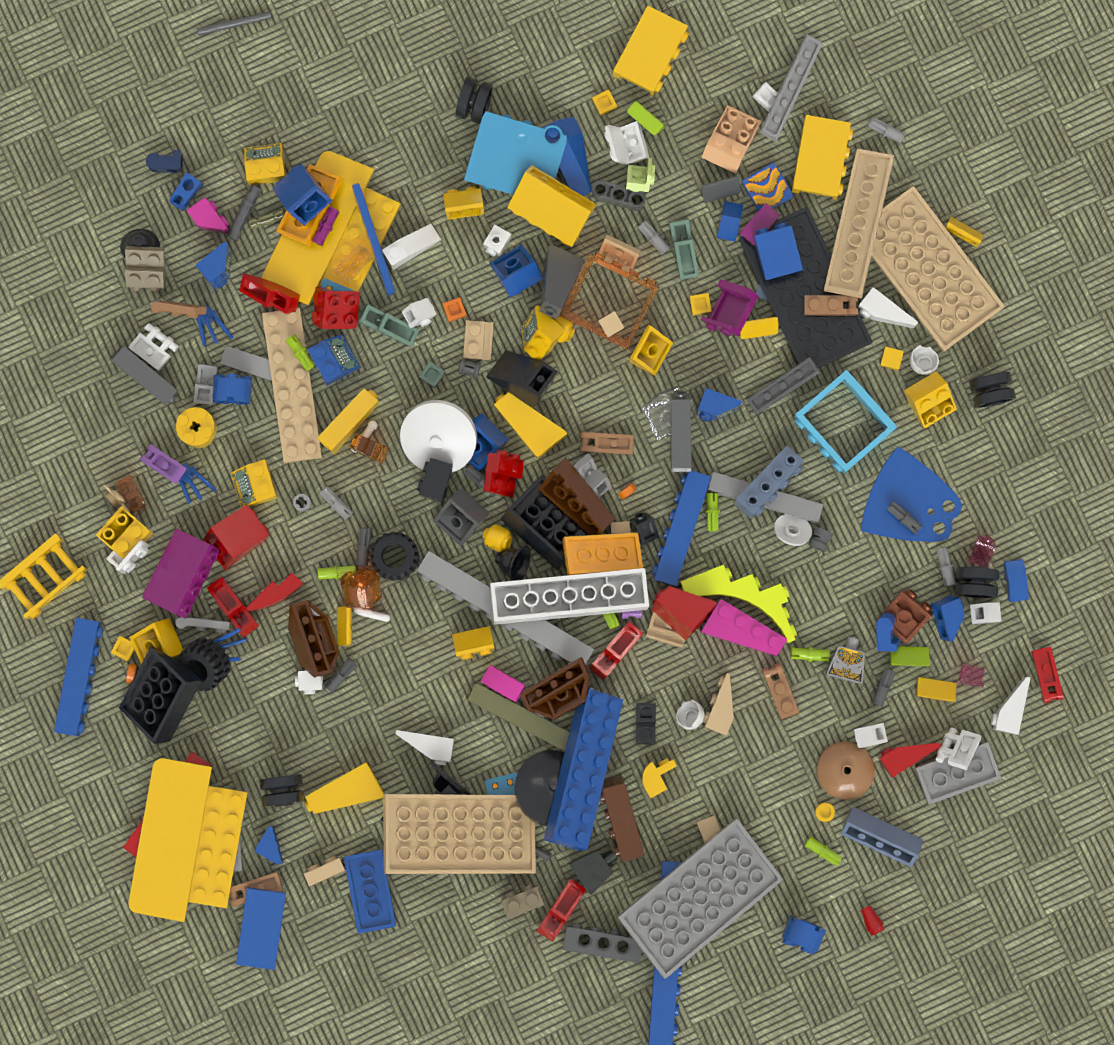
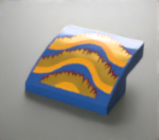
M774 162L741 180L747 195L752 199L757 211L766 203L775 208L794 197Z

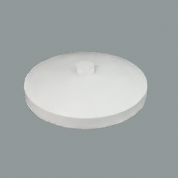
M430 400L415 406L407 414L401 426L400 441L404 453L418 468L423 470L425 462H429L430 458L452 464L454 466L452 472H455L464 467L473 456L477 445V432L470 416L459 406L447 401Z

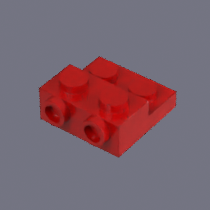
M497 450V453H489L483 491L513 498L516 479H522L524 460L520 459V455L509 454L508 456L507 451Z

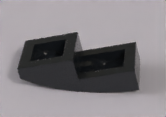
M636 703V744L655 745L656 703Z

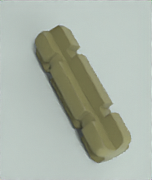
M279 209L275 213L269 212L258 216V218H251L248 220L249 226L253 230L259 228L258 226L260 225L262 227L275 223L276 220L281 221L284 211Z

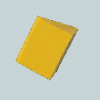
M648 325L629 362L656 376L673 342L651 325Z

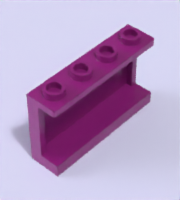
M175 529L142 598L186 619L192 610L197 596L200 594L201 587L208 577L213 563L218 557L220 549Z

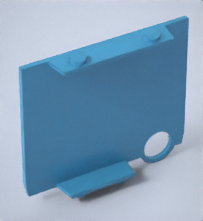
M485 111L464 180L482 185L487 190L492 188L514 195L524 173L531 165L556 179L567 136L563 135L562 130L555 125H549L543 129L531 125V121L524 120V122L511 119L512 116L508 114L501 116ZM549 128H556L560 132V138L555 143H549L545 139V132Z

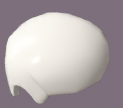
M919 345L912 351L910 365L916 373L929 375L938 367V354L931 347Z
M692 699L691 701L682 702L676 714L678 724L686 730L698 728L703 723L705 717L703 707Z

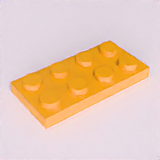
M309 164L307 170L333 200L343 178ZM331 203L305 226L286 210L276 232L310 247L312 239L318 230V224L324 218Z
M638 533L570 536L562 539L568 576L643 568Z

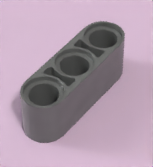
M603 180L596 181L592 186V196L597 201L633 211H640L645 206L646 197L641 191L633 192L624 186ZM603 187L606 192L600 195L595 192V189ZM616 192H621L624 197L617 200L613 195ZM634 197L641 198L642 203L639 205H635L632 202V199Z

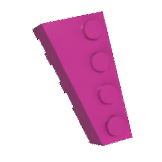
M722 599L719 600L700 632L701 634L775 657L779 654L787 640Z

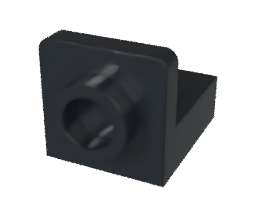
M646 512L638 513L629 520L630 524L635 527L636 533H638L640 544L645 545L659 538L654 519Z

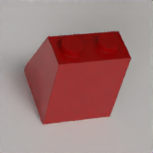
M245 505L212 526L203 538V541L220 549L217 561L224 570H227L265 542L269 537L267 527L258 520L256 512L248 505Z
M669 586L665 591L661 589L655 596V600L652 602L654 604L652 611L684 640H687L711 615L717 603Z

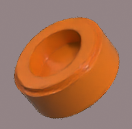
M632 482L623 488L618 495L621 499H625L637 487Z
M129 663L126 683L133 682L136 676V664Z

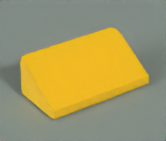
M950 217L945 226L948 232L975 247H978L983 239V234L953 217Z
M778 317L746 321L740 332V338L748 339L778 334Z
M350 606L337 608V645L339 646L352 645V608Z
M918 677L915 696L955 702L957 683Z

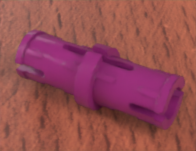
M328 207L312 239L314 243L323 246L327 235L333 230L334 221L340 213L338 210Z

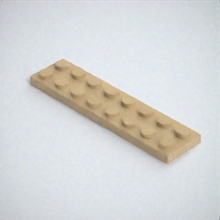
M857 149L824 291L862 298L894 162V155Z
M297 308L296 312L287 315L281 311L262 313L284 464L320 459L322 454L320 441L317 439L319 434L310 373L303 368L297 358H294L293 351L285 342L288 337L296 334L302 346L306 347L300 308Z

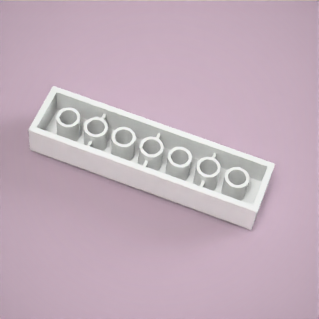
M645 568L490 583L494 625L640 611L649 608Z

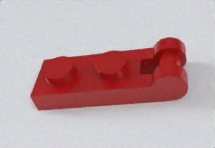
M1047 647L1031 651L1043 703H1049L1050 700L1057 699V701L1062 700L1063 692L1052 648ZM1054 686V692L1049 693L1047 687Z

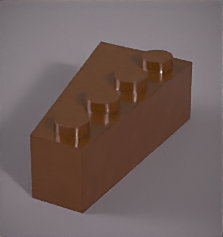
M566 457L551 471L539 488L545 496L588 535H601L615 519Z
M622 774L605 778L600 799L602 803L605 802L607 809H604L607 821L610 820L612 825L609 828L611 839L615 838L617 843L614 846L616 857H620L622 862L643 857V848Z

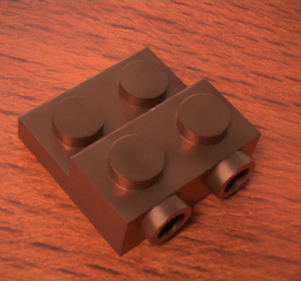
M903 588L883 613L888 612L895 616L894 634L907 644L932 617L933 612L931 611L932 607L927 602L923 601L921 603L916 599L917 594L913 590Z

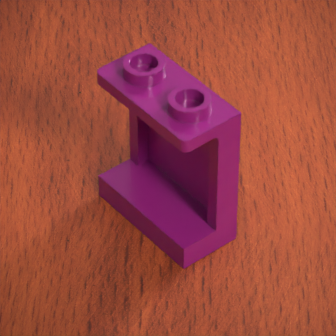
M720 279L717 286L722 292L709 318L702 316L701 321L711 331L715 332L717 329L720 330V333L729 337L731 334L739 336L758 295L750 288Z

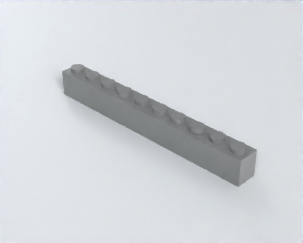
M428 551L417 569V572L420 573L419 577L428 583L430 580L437 583L435 587L443 592L449 590L453 593L452 597L460 602L463 599L470 603L468 605L470 608L477 612L481 609L486 612L485 617L493 621L490 587ZM546 620L501 625L509 631H512V629L518 631L520 638L527 642L529 639L536 642L534 646L542 651L548 649L552 652V657L559 661L563 658L569 662L568 664L582 657L586 665L594 651L593 648Z

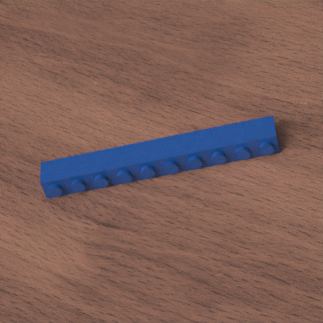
M662 860L661 879L682 862ZM682 966L666 979L654 967L648 1045H676V1043H673V1035L677 1036L678 1024H674V1019L679 1014V1004H676V996H680L681 985L677 984L678 976L681 977Z

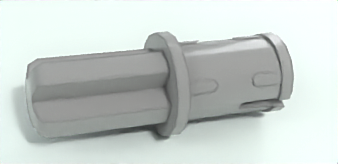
M875 117L868 124L869 128L882 134L883 137L886 136L896 141L898 144H901L906 133L892 127V124L888 125Z
M647 221L639 225L638 229L649 240L648 243H651L661 255H664L671 248L661 238L660 232L657 233Z
M325 487L320 492V495L331 505V509H334L344 520H347L354 513L341 501L342 498L339 499L329 487Z
M947 548L937 549L940 563L938 569L941 570L944 586L956 584L952 568L954 565L950 563Z

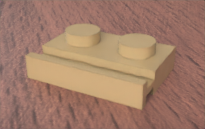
M466 320L463 358L491 361L494 322Z
M653 612L646 638L683 648L685 640Z

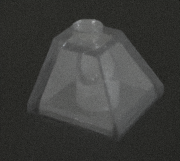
M677 386L658 393L643 406L656 440L670 436V393L679 391Z

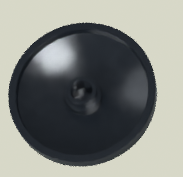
M547 750L534 754L523 763L515 779L514 792L519 808L530 820L547 827L565 753L563 751Z

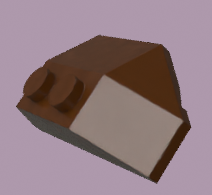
M309 600L291 604L289 608L288 630L300 665L314 678L331 674L340 652L328 616L312 605Z
M578 658L520 693L527 711L551 719L561 717L586 702L590 674L583 658Z

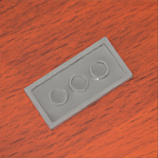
M988 742L978 745L967 770L948 765V757L944 759L943 763L935 760L915 768L928 805L1002 779Z

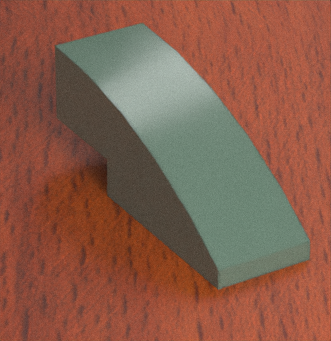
M683 218L668 221L680 280L699 277L689 219Z
M369 304L364 305L356 321L409 347H412L419 333V329L415 327L410 328L404 321L384 313Z

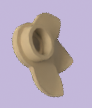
M104 484L103 487L108 492L105 497L115 508L120 505L130 513L129 509L124 505L125 499L116 490H111Z

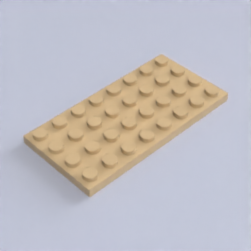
M914 186L882 209L872 259L943 352L1005 308L1004 304Z
M383 795L384 874L536 873L535 822L530 820L521 811L515 795Z

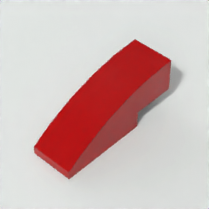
M246 273L242 276L239 289L241 293L267 308L273 306L286 315L296 312L300 294L257 276Z
M293 573L279 586L272 581L246 609L249 612H254L274 606L296 593L305 584Z
M223 577L207 587L210 594L236 629H241L239 633L243 637L259 627V624Z
M629 621L589 669L604 681L644 633Z
M570 879L536 932L553 942L585 893L586 888Z

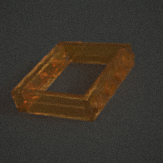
M595 252V254L590 253L559 316L628 350L660 287L656 286V281L648 277L646 280L640 278V273L632 269L629 272L622 269L623 265L614 260L612 263L606 261V256ZM593 262L651 290L627 339L616 333L607 337L602 326L570 311Z

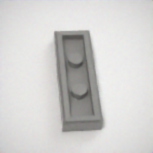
M226 346L220 362L221 365L272 381L268 359Z

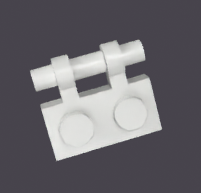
M148 323L144 329L149 334L145 337L139 333L128 348L156 370L160 371L171 357L166 353V350L170 348L175 352L179 346L170 336L167 337L160 332L161 329L157 326L154 327ZM154 338H157L163 344L158 347L152 341Z
M950 728L949 732L945 733L942 746L937 750L936 761L943 763L944 759L948 757V765L967 770L980 743L981 735L962 730L959 736L956 735L957 730L955 728ZM954 743H955L954 748H953V749H949L950 746H951V744H954Z

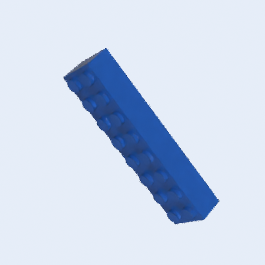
M588 688L586 702L575 708L543 840L577 851L588 850L623 699Z

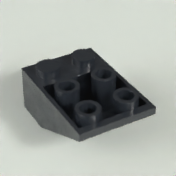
M506 350L487 374L486 378L530 407L535 408L552 385L558 371L541 360Z

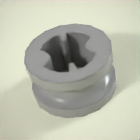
M298 494L293 499V505L298 511L304 512L310 508L311 500L305 494ZM300 498H303L305 501H307V505L304 504V508H301L300 505L297 504V501H300Z

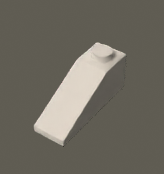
M429 224L384 248L382 253L391 268L395 270L441 241V238L432 224Z
M874 287L857 307L860 310L859 313L866 319L870 318L875 321L914 328L918 324L914 318Z
M1023 677L998 708L996 714H993L991 719V725H994L993 730L1019 735L1030 677Z
M396 730V735L430 759L435 760L436 764L446 765V762H451L454 739Z

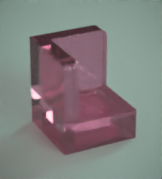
M962 664L958 684L984 688V683H982L984 669Z

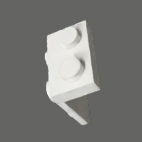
M638 121L623 127L605 126V138L610 145L609 152L612 160L617 163L632 165L649 158L642 128Z
M140 540L124 560L114 551L106 559L116 567L118 572L123 574L126 572L130 573L135 568V562L138 558L142 559L149 550L147 548L150 545Z

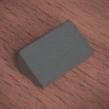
M735 176L702 185L703 201L707 203L740 194L739 177Z

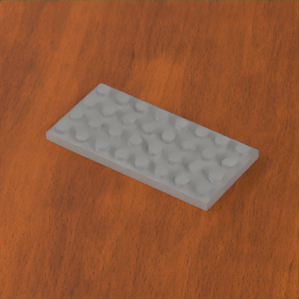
M735 818L621 912L617 918L660 975L666 979L778 885L783 878L739 820Z

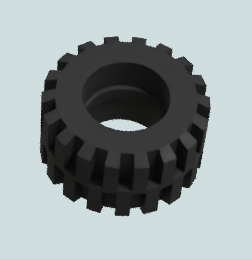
M393 531L382 534L383 536L378 537L377 541L373 543L372 550L370 551V561L374 570L380 576L390 581H400L408 578L412 572L414 573L419 563V553L416 544L409 536L401 532ZM392 545L402 547L406 553L405 562L396 568L389 567L383 559L385 550Z
M197 639L178 656L179 659L177 661L190 668L202 680L197 689L198 691L204 690L206 692L210 689L212 690L230 672L229 667L231 663L228 661V654H225V649L221 648L219 643H214L212 639Z

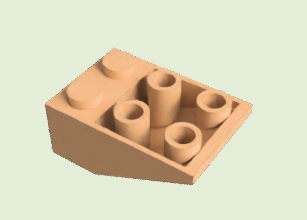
M727 105L701 158L736 174L761 121Z

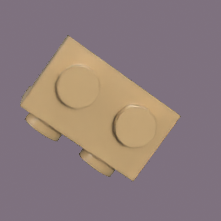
M606 235L595 258V262L616 271L620 275L629 277L641 250Z

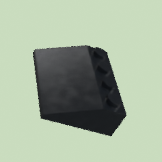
M541 475L506 510L501 520L553 568L558 570L566 562L562 539L570 536H588V534L539 490L546 480Z
M152 646L148 650L119 709L153 744L170 742L202 680L190 668Z

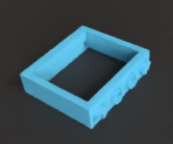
M847 370L794 415V422L798 425L797 427L801 430L804 429L808 433L806 435L813 444L817 443L821 448L819 449L821 454L825 458L829 457L834 462L832 466L839 473L842 472L843 474L897 428L895 423ZM841 382L850 389L885 429L884 432L847 464L804 417L805 413Z

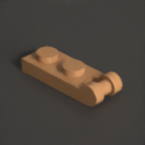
M805 295L804 315H858V309L856 308L858 298L847 295ZM843 302H849L848 309H843Z
M174 301L153 302L151 305L154 313L170 311L171 315L182 316V314H187L188 318H198V315L206 314V306Z
M580 433L582 444L579 446V452L633 455L634 435ZM590 439L595 440V446H589Z
M780 662L774 664V667L769 669L767 667L763 668L762 673L780 719L782 720L799 713ZM778 674L779 679L772 681L771 676Z
M278 872L232 886L230 889L231 907L245 903L247 887L283 891ZM242 890L244 897L239 898L237 891Z

